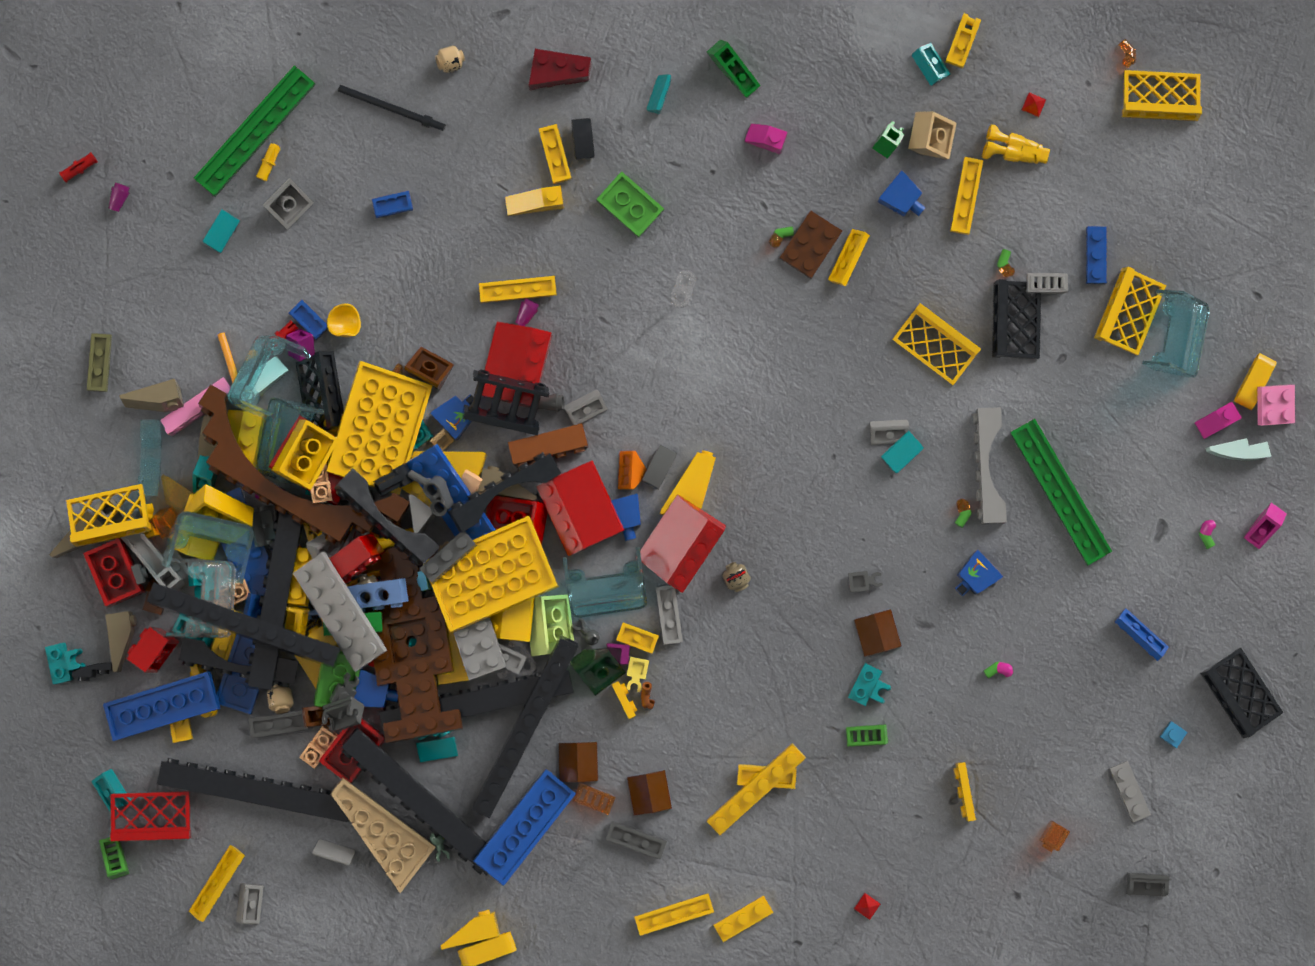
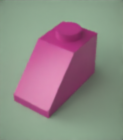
M751 124L744 142L780 154L787 137V132L769 125Z
M1230 402L1194 423L1203 439L1242 417L1233 402Z
M1270 503L1256 519L1244 536V539L1260 549L1282 526L1287 513L1273 503Z

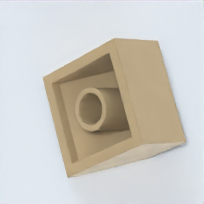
M933 111L915 112L908 149L922 155L950 159L956 122Z

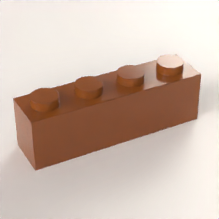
M582 423L538 434V436L534 435L508 442L514 466H519L524 462L529 464V462L534 461L533 457L541 452L544 454L550 453L552 457L555 456L558 459L566 457L568 452L574 451V454L585 452V448H588Z

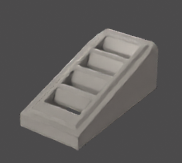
M1027 273V293L1064 294L1068 292V274ZM1034 278H1037V288H1034ZM1042 278L1044 279V288H1042ZM1050 279H1052V288H1050Z

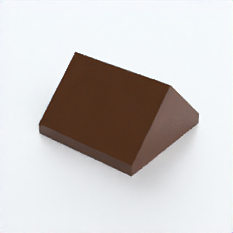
M420 347L406 364L404 370L421 381L433 385L432 387L441 390L454 364Z
M891 609L854 620L864 657L901 647Z
M597 742L558 743L560 781H598Z
M665 770L627 777L634 816L672 809Z

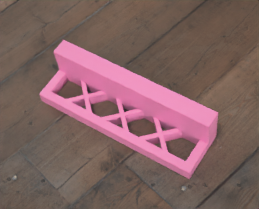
M224 377L212 384L225 392L228 397H231L229 393L233 389ZM207 389L184 403V407L178 408L160 420L168 435L174 436L205 415L200 411L201 408L198 403Z

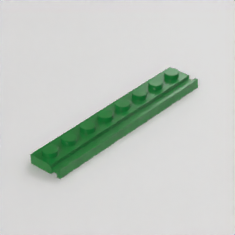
M294 65L195 175L194 179L216 197L316 85L315 82Z
M1033 419L1010 432L1086 565L1088 566L1113 552L1037 421Z

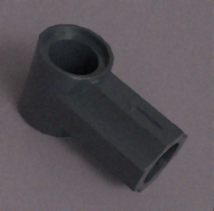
M405 463L373 482L376 491L380 496H383L415 480L408 477L410 469Z

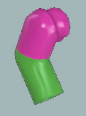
M1213 520L1205 521L1199 531V536L1206 549L1215 545L1211 538L1213 529L1216 527V523Z
M995 662L983 671L988 679L996 673H1001L1005 677H1010L1013 674L1012 666L1003 662Z

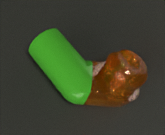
M793 227L774 230L769 240L770 245L778 248L784 237L794 236Z
M1002 249L997 267L1004 277H1011L1014 275L1015 269L1008 263L1011 252L1006 249Z
M961 498L956 502L960 515L955 524L963 528L972 512L969 502Z

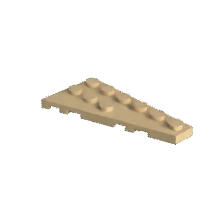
M342 778L331 792V795L399 893H401L436 846L349 781Z

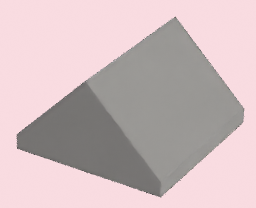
M289 178L263 206L288 230L310 208L313 201Z
M412 494L409 495L413 530L414 533L423 534L436 515L431 512L429 506Z

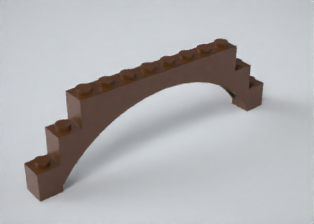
M210 384L198 403L202 413L209 417L213 415L202 432L207 443L212 446L217 444L206 461L209 466L208 470L216 475L221 473L226 476L225 480L233 485L238 483L243 486L242 490L246 493L258 495V499L267 505L269 503L275 505V510L285 515L288 513L292 515V520L300 525L302 523L309 526L308 529L317 535L319 532L326 536L325 539L332 544L337 542L341 545L352 525L355 526L354 530L363 535L364 533H371L374 526L368 524L365 520L366 517L362 513L355 512L350 505L312 503V501L284 491L265 478L244 455L233 435L226 402L229 399L228 395ZM394 492L390 497L374 502L380 513L391 523L397 525L410 507L409 501Z

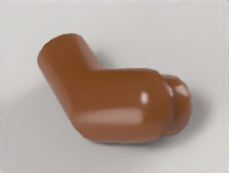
M644 682L641 689V703L643 708L652 710L655 704L653 699H649L652 684Z

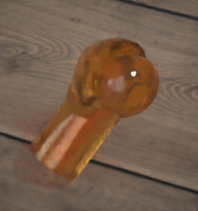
M1124 39L1119 43V47L1125 52L1126 57L1122 60V63L1125 67L1129 68L1136 62V50Z

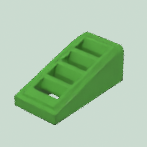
M886 724L846 727L847 747L888 744ZM877 729H880L881 740H878ZM861 730H864L865 741H862ZM869 730H872V741H870ZM853 731L857 732V742H854Z
M110 837L99 840L107 877L112 880L128 875L129 870L121 842L110 841ZM116 843V846L106 849L107 845ZM118 851L117 854L108 856V853ZM116 859H119V860H120L119 862H115V863H112V864L110 863V861H113V860H116Z

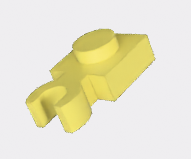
M630 657L627 676H631L632 679L627 684V690H630L631 684L636 683L638 685L637 692L641 691L642 686L639 681L640 678L646 679L649 660Z

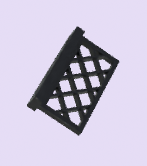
M999 279L994 282L992 357L1040 358L1041 293H1036L1031 299L1025 293L1027 282L1007 281L1006 279ZM1008 286H1015L1018 289L1019 293L1014 298L1008 293ZM1021 294L1028 301L1023 308L1015 301ZM1011 303L1019 310L1013 317L1008 312V306ZM1030 304L1035 308V315L1032 318L1024 311ZM1020 313L1028 320L1022 327L1015 320ZM1011 322L1019 329L1013 336L1007 331V326ZM1029 323L1035 328V333L1031 337L1024 330ZM1020 332L1028 339L1022 346L1015 339ZM1010 341L1019 348L1014 353H1007V344ZM1029 342L1035 347L1034 354H1028L1024 349Z
M318 351L313 356L295 363L304 417L312 423L314 421L317 422V426L329 431L339 428L344 408L334 351ZM303 365L308 367L306 374L304 373ZM312 372L315 374L313 381L310 379ZM307 384L311 386L309 393L307 392ZM315 390L318 392L317 399L313 397ZM311 402L314 404L312 411L310 410ZM318 409L322 411L320 418L316 416Z
M1238 648L1209 669L1200 673L1242 738L1251 737L1256 731L1283 714L1282 709L1242 648ZM1238 654L1242 659L1241 667L1232 665L1233 658ZM1220 666L1228 667L1227 676H1220L1216 669ZM1232 668L1241 670L1239 680L1230 678ZM1245 671L1252 674V683L1243 682ZM1229 682L1238 683L1237 694L1230 692ZM1242 684L1251 686L1250 697L1241 695ZM1255 688L1262 689L1264 693L1263 700L1254 698ZM1240 698L1249 700L1248 710L1240 707ZM1253 701L1262 703L1261 713L1252 711ZM1266 704L1272 705L1276 713L1271 716L1264 714ZM1251 714L1260 716L1259 724L1255 727L1250 722Z

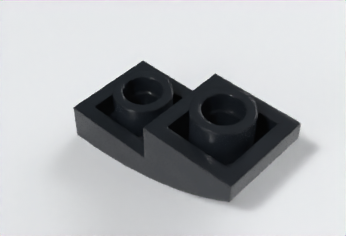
M571 119L575 159L595 158L591 119Z
M112 662L85 666L73 672L72 677H78V681H90V677H96V670H98L97 674H109V670H113Z

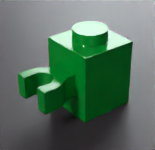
M893 121L886 126L872 149L887 159L898 147L904 136L902 133L904 128L896 129L893 127L895 124Z

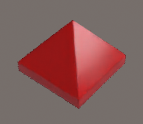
M1029 92L1022 110L1039 117L1046 99Z
M864 893L854 909L870 920L881 904Z

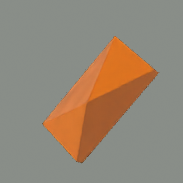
M620 451L618 489L620 490L634 489L647 471L636 451Z

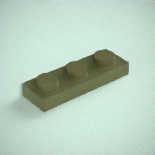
M91 333L87 379L88 391L107 392L111 334Z

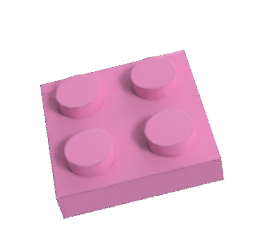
M1295 385L1257 387L1258 425L1295 423Z

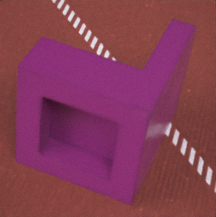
M299 329L286 335L287 350L290 357L302 361L314 355V339L312 334Z
M607 643L605 662L628 665L630 645Z

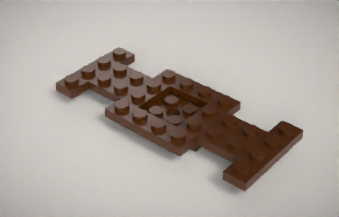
M395 547L384 549L385 553L380 556L382 559L373 565H368L366 567L367 570L362 573L366 574L380 570L381 581L405 578L409 600L402 602L403 606L391 608V604L384 606V609L366 610L367 613L381 612L383 632H378L377 635L387 651L374 659L377 686L396 683L402 719L383 723L385 742L388 744L461 730L463 727L459 709L445 712L440 710L436 677L440 674L454 672L447 623L436 596L423 597V591H421L417 583V572L420 571L419 565L416 566L408 559L409 556L404 552L401 553ZM384 590L383 597L387 600L389 594ZM410 637H415L417 640L416 645L413 647H409L407 644Z

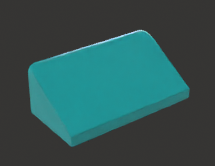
M932 43L926 44L912 53L914 61L930 86L950 75L949 70Z
M658 75L646 108L647 111L658 115L661 113L672 81L671 75Z
M221 210L203 239V243L222 253L240 220Z
M908 431L881 458L892 471L898 473L924 447Z
M455 737L416 743L420 762L458 756Z
M112 769L103 772L91 781L110 813L111 794L127 793ZM123 797L115 798V806L118 809L128 804Z

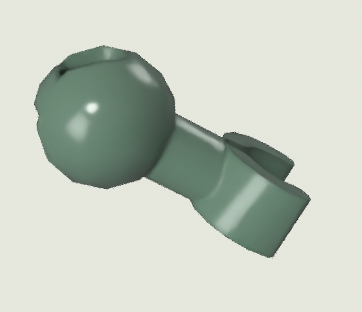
M431 833L430 842L436 846L437 850L436 860L440 862L439 856L441 851L449 859L450 855L443 846L445 839L440 834L434 836Z

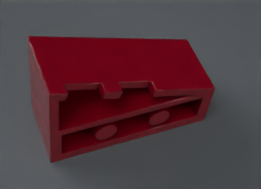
M535 49L529 80L530 91L563 84L588 82L592 65L591 57Z

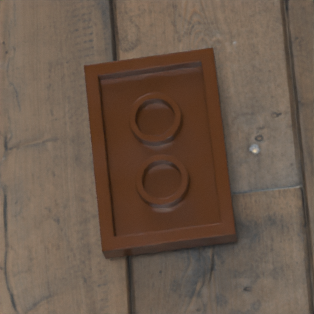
M810 211L780 256V259L812 279L841 235L842 230L813 211Z

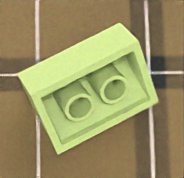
M569 594L535 597L530 637L531 656L550 655L560 635L574 641Z

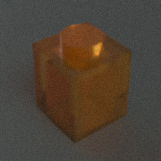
M173 506L159 509L149 522L162 539L167 537L173 538L181 518Z
M1050 821L1039 841L1043 843L1042 847L1052 852L1055 850L1059 852L1070 831L1056 822Z

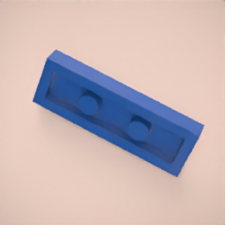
M1087 226L1086 284H1106L1107 227Z
M1126 608L1115 620V623L1157 661L1163 657L1169 648Z

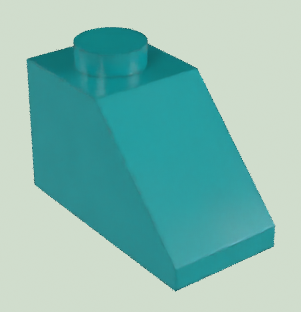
M200 455L192 474L193 493H196L205 484L212 488L215 486L217 475L208 470L209 466L206 463L210 456Z

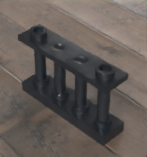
M482 369L479 371L474 370L473 380L478 382L472 404L469 406L464 405L463 419L538 436L539 421H536L535 417L541 396L549 398V387L539 382L534 384L490 374V372ZM485 383L496 386L492 404L488 410L479 407ZM504 388L515 390L511 407L507 414L499 413L498 411ZM523 392L534 394L528 417L526 418L516 415Z

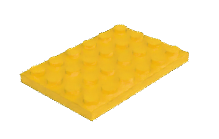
M359 361L336 434V438L339 440L329 457L325 472L345 477L353 468L367 480L368 486L374 487L373 481L390 473L394 468L407 463L411 459L433 385ZM398 487L390 491L389 493L394 492L395 494L400 495L401 488Z
M530 516L474 539L473 541L477 546L434 584L431 583L450 633H454L559 587Z

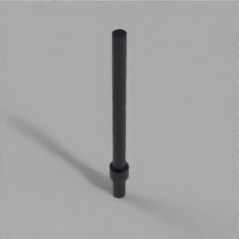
M340 85L338 88L340 93L420 122L422 126L433 127L441 131L445 130L446 124L433 120L431 116L417 114Z

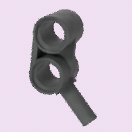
M411 470L408 477L424 485V494L432 501L430 505L431 512L436 516L445 515L451 508V505H453V499L444 478L434 476L427 479Z

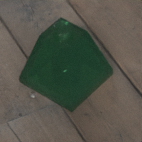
M607 648L584 649L573 657L570 662L595 696L626 673Z

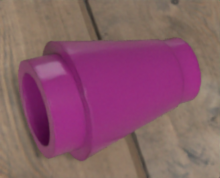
M115 182L111 188L108 208L119 212L130 194L128 192L130 187Z
M525 298L524 302H521L515 323L520 326H526L538 312L537 308L539 305Z

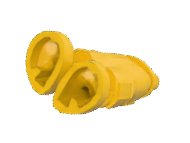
M990 124L986 140L989 141L986 142L983 148V159L987 160L994 154H1002L1004 160L1035 164H1038V162L1047 163L1050 149L1043 148L1042 144L1039 145L1022 135L1012 132L1009 135L1003 134L996 125ZM990 141L1004 142L1006 143L1007 147L998 145Z

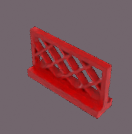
M190 791L111 794L110 841L191 838ZM158 796H163L168 801L161 810L153 803ZM177 796H185L186 804L181 809L172 802ZM123 797L129 804L120 811L115 806V798ZM138 797H143L149 802L142 810L133 804ZM150 804L158 811L151 820L143 813ZM169 804L178 811L171 819L162 812ZM130 805L139 812L132 820L123 814ZM185 807H186V815L182 812V810H183ZM179 813L186 818V827H178L173 822ZM140 814L148 821L144 828H138L133 823ZM159 814L168 820L164 827H157L153 823ZM120 815L129 822L124 829H116V819ZM151 824V825H152L153 827H155V828H147V827Z

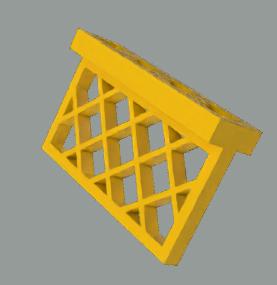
M1124 71L1122 117L1199 120L1202 114V106H1200V74ZM1128 76H1134L1140 82L1133 86L1128 81ZM1149 77H1154L1159 83L1152 87L1146 80ZM1168 78H1173L1178 84L1171 88L1165 81ZM1187 79L1195 80V87L1190 89L1184 82ZM1142 83L1150 90L1144 96L1137 90ZM1160 85L1169 91L1163 97L1156 91ZM1179 86L1188 92L1182 98L1174 91ZM1134 92L1140 100L1128 102V96ZM1153 93L1159 100L1156 103H1150L1146 97ZM1172 94L1178 101L1175 104H1169L1165 98ZM1191 95L1195 99V105H1188L1184 99Z
M1129 266L1122 268L1094 338L1099 341H1105L1136 356L1139 355L1166 285L1136 272L1135 269ZM1134 276L1141 280L1143 287L1134 290L1132 284ZM1151 285L1159 287V291L1154 297H1151L1148 287ZM1144 289L1148 299L1139 302L1136 292ZM1132 294L1136 304L1127 307L1125 298L1127 295ZM1149 301L1151 311L1144 315L1140 304ZM1137 306L1140 317L1132 320L1128 309ZM1125 311L1129 321L1120 325L1119 313ZM1142 319L1144 328L1142 331L1137 332L1134 322ZM1130 324L1134 334L1125 337L1122 326ZM1115 329L1119 330L1122 338L1118 341L1110 339V335ZM1135 336L1137 341L1136 348H1130L1126 339Z
M919 303L892 339L952 385L955 384L981 350L980 347L921 303ZM915 315L923 319L924 327L912 329L911 320ZM925 321H926L928 324H930L931 326L926 327ZM908 324H910V329L905 330ZM935 328L938 330L939 339L927 340L926 329ZM924 329L925 341L914 342L913 331ZM911 331L912 343L904 344L898 339L902 332ZM940 333H942L947 338H941ZM950 339L953 342L954 350L943 352L941 340ZM939 341L941 352L929 354L928 342ZM926 343L927 354H917L914 344ZM907 345H912L913 350L909 348ZM956 345L962 349L956 350ZM965 351L971 356L967 362L958 363L957 352ZM955 352L956 364L945 365L943 354ZM941 354L942 366L934 367L930 362V356ZM928 356V361H926L923 357ZM958 365H964L959 371ZM945 367H957V375L953 380L946 376ZM937 368H943L944 373H942Z
M142 484L66 500L71 530L70 541L75 547L152 531L151 523L148 520ZM139 490L140 496L135 503L128 499L132 491ZM113 495L122 497L116 507L109 503ZM95 499H100L103 503L97 511L90 507ZM125 500L133 504L127 514L120 510ZM81 503L84 505L78 515L73 512L72 504ZM107 504L114 508L108 518L101 514ZM136 507L142 510L143 518L134 519L131 517ZM88 508L95 512L89 522L82 518ZM117 511L125 515L120 523L112 521ZM99 515L106 519L102 527L93 525ZM80 519L87 523L83 531L76 532L75 526Z

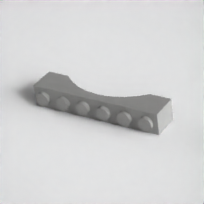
M1001 407L978 408L976 413H973V425H976L977 432H974V444H977L978 450L974 454L975 463H978L975 477L976 482H979L976 497L977 501H980L977 517L978 520H981V524H1004L1007 522L1006 503L993 486L988 466L991 444L1002 427Z
M113 497L109 500V503L115 507L118 505ZM102 500L94 506L96 510L102 505ZM107 504L101 514L108 518L114 508ZM117 511L112 521L120 523L125 515ZM144 533L121 537L160 585L178 591L186 584Z

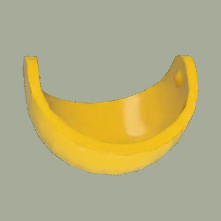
M347 303L335 306L327 318L329 332L339 337L357 335L360 331L361 321L356 308Z

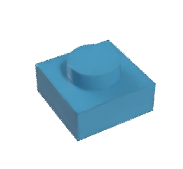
M1170 721L1160 735V738L1174 748H1177L1188 732Z

